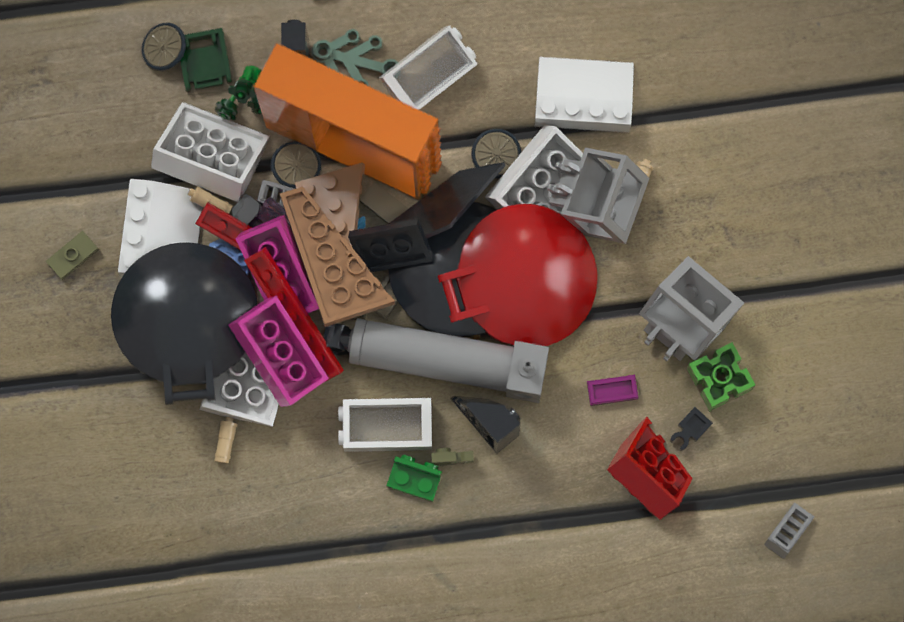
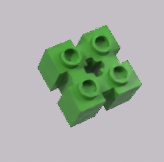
M733 342L715 350L713 359L709 360L707 355L689 363L687 371L695 386L702 384L704 388L700 395L709 412L726 404L729 400L728 395L733 394L736 399L755 387V383L747 368L740 370L738 366L741 357ZM718 372L720 375L724 374L726 376L723 382L716 379Z

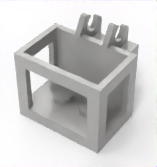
M590 148L584 149L580 161L564 159L563 164L556 162L555 168L562 173V176L556 187L548 184L547 190L552 193L549 203L552 206L563 208L561 215L585 236L626 244L650 178L628 156ZM604 159L620 162L618 169L612 168Z
M688 256L657 287L639 314L649 322L644 329L648 334L644 343L649 346L657 338L667 346L669 350L663 357L666 362L672 356L681 361L686 354L695 361L724 331L744 302Z

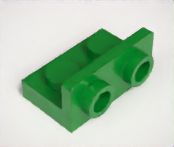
M403 454L401 458L395 456L386 487L433 502L442 477V471L438 470L439 466L428 462L421 465L415 463V458Z

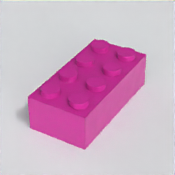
M285 215L243 231L235 238L245 259L266 247L307 313L319 309L293 232ZM253 276L263 300H266L267 296Z
M277 296L267 298L228 325L280 407L291 406L329 379Z

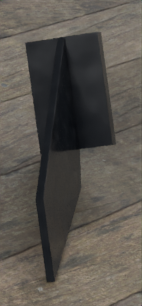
M501 162L459 170L389 224L349 231L348 238L354 251L363 260L370 272L432 262L433 253L427 238L450 229L506 166L505 163Z

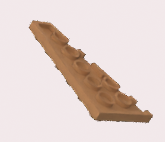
M363 162L295 183L296 188L302 186L305 188L324 215L334 224L336 230L346 239L351 247L348 235L349 231L357 230L360 212L358 207L363 188L361 185L362 175L365 172Z
M303 186L280 193L325 327L395 305V300L385 291L379 280L373 276L363 260L346 239L340 235L334 224L328 220Z

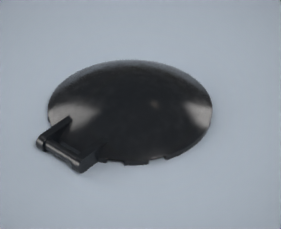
M473 202L450 229L427 238L433 253L432 262L388 269L393 295L414 322L431 332L457 337L476 334L479 336L487 333L477 322L475 323L472 317L451 323L449 305L443 285L439 283L437 276L458 270L462 247L469 233L483 218L497 209L479 202ZM453 279L451 281L460 311L463 312L465 309L456 279Z
M199 243L168 244L140 257L122 276L112 300V329L116 342L128 361L143 374L164 383L166 405H172L178 401L201 399L215 401L214 379L230 367H234L246 353L228 325L257 306V298L252 283L245 271L227 254L216 248ZM206 384L207 388L173 392L174 386Z

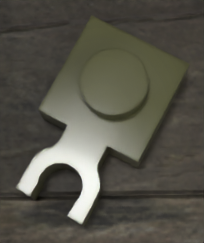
M451 448L436 449V453H431L432 464L437 466L474 463L473 451L451 452Z

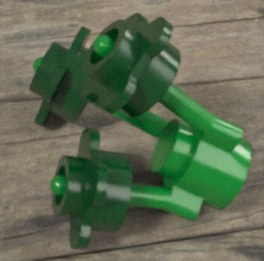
M246 66L243 75L236 81L235 85L229 86L228 92L232 95L230 99H222L216 103L215 111L221 118L236 120L237 117L235 115L238 114V106L234 103L235 99L241 104L247 103V106L252 108L253 113L262 115L254 88L262 72L260 68Z

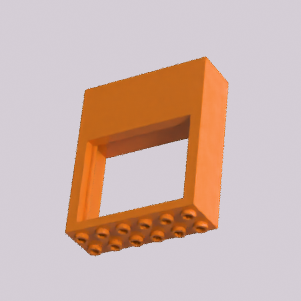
M276 43L254 85L266 128L288 139L298 141L347 167L363 162L365 165L364 175L417 200L420 199L422 194L426 195L431 186L430 179L432 174L436 175L442 164L440 161L442 157L440 155L441 142H439L441 129L438 127V119Z

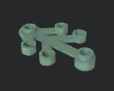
M355 29L348 30L345 35L332 42L326 40L317 41L311 49L312 57L316 62L323 63L326 67L337 72L339 70L334 60L343 62L351 78L369 86L368 82L362 78L357 67L384 74L389 68L398 63L394 59H388L381 63L359 57L371 50L379 51L382 48V39L377 35L371 36L368 41L346 53L337 51L347 44L356 45L359 42V32ZM351 34L357 36L355 40H350L348 37ZM373 40L379 41V45L372 46L371 42ZM323 49L328 51L325 56L319 54ZM401 70L394 75L395 79L399 77Z

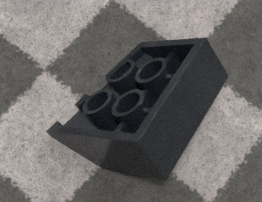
M453 396L450 398L496 454L519 436L521 425L519 420L521 418L513 408L508 410L505 405L484 398Z

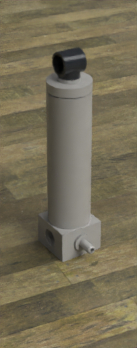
M357 319L352 330L348 326L338 323L325 327L323 338L326 341L327 347H330L333 352H350L349 363L505 391L508 398L540 403L549 347L515 341L513 347Z

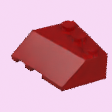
M646 417L621 444L607 471L632 496L636 497L650 513L661 520L679 506L693 478L677 456L669 454L663 445L665 440L660 434L656 436L650 428L652 422Z

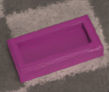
M635 375L587 381L590 406L639 399Z

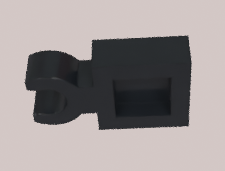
M694 407L678 424L682 431L674 433L670 438V442L672 443L676 438H681L683 445L679 450L684 451L689 444L690 437L696 442L713 422Z

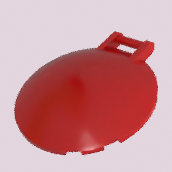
M515 204L498 209L483 218L469 233L463 244L458 270L447 272L437 277L439 283L443 285L451 312L449 316L451 323L472 317L475 323L477 322L488 335L502 343L514 346L515 341L549 346L571 335L586 319L596 296L598 275L595 258L587 239L561 213L535 204ZM453 279H456L465 309L463 312L460 311L451 281Z

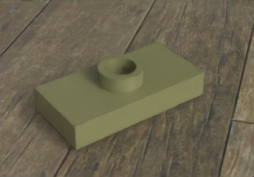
M82 230L46 262L60 279L64 280L99 249Z

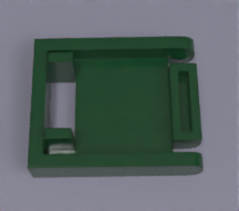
M223 28L185 34L186 49L180 63L186 92L191 91L190 83H194L195 90L223 85L222 77H226L228 84L233 83ZM212 38L213 46L191 49L190 42Z

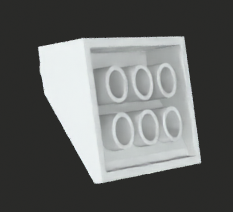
M539 57L535 126L543 127L548 125L568 129L630 132L634 63Z
M182 102L153 149L151 168L239 202L249 186L268 143L269 136Z
M544 125L485 198L497 209L515 204H535L561 213L563 208L552 206L549 203L552 193L547 190L548 184L556 187L562 176V173L555 168L556 162L563 164L564 159L580 161L583 153L556 126Z
M130 179L118 273L121 278L136 260L156 248L173 243L199 242L200 226L195 223L203 211V207L190 202L189 188L156 181Z
M245 353L234 367H230L214 379L215 401L202 399L199 410L272 427L279 404Z

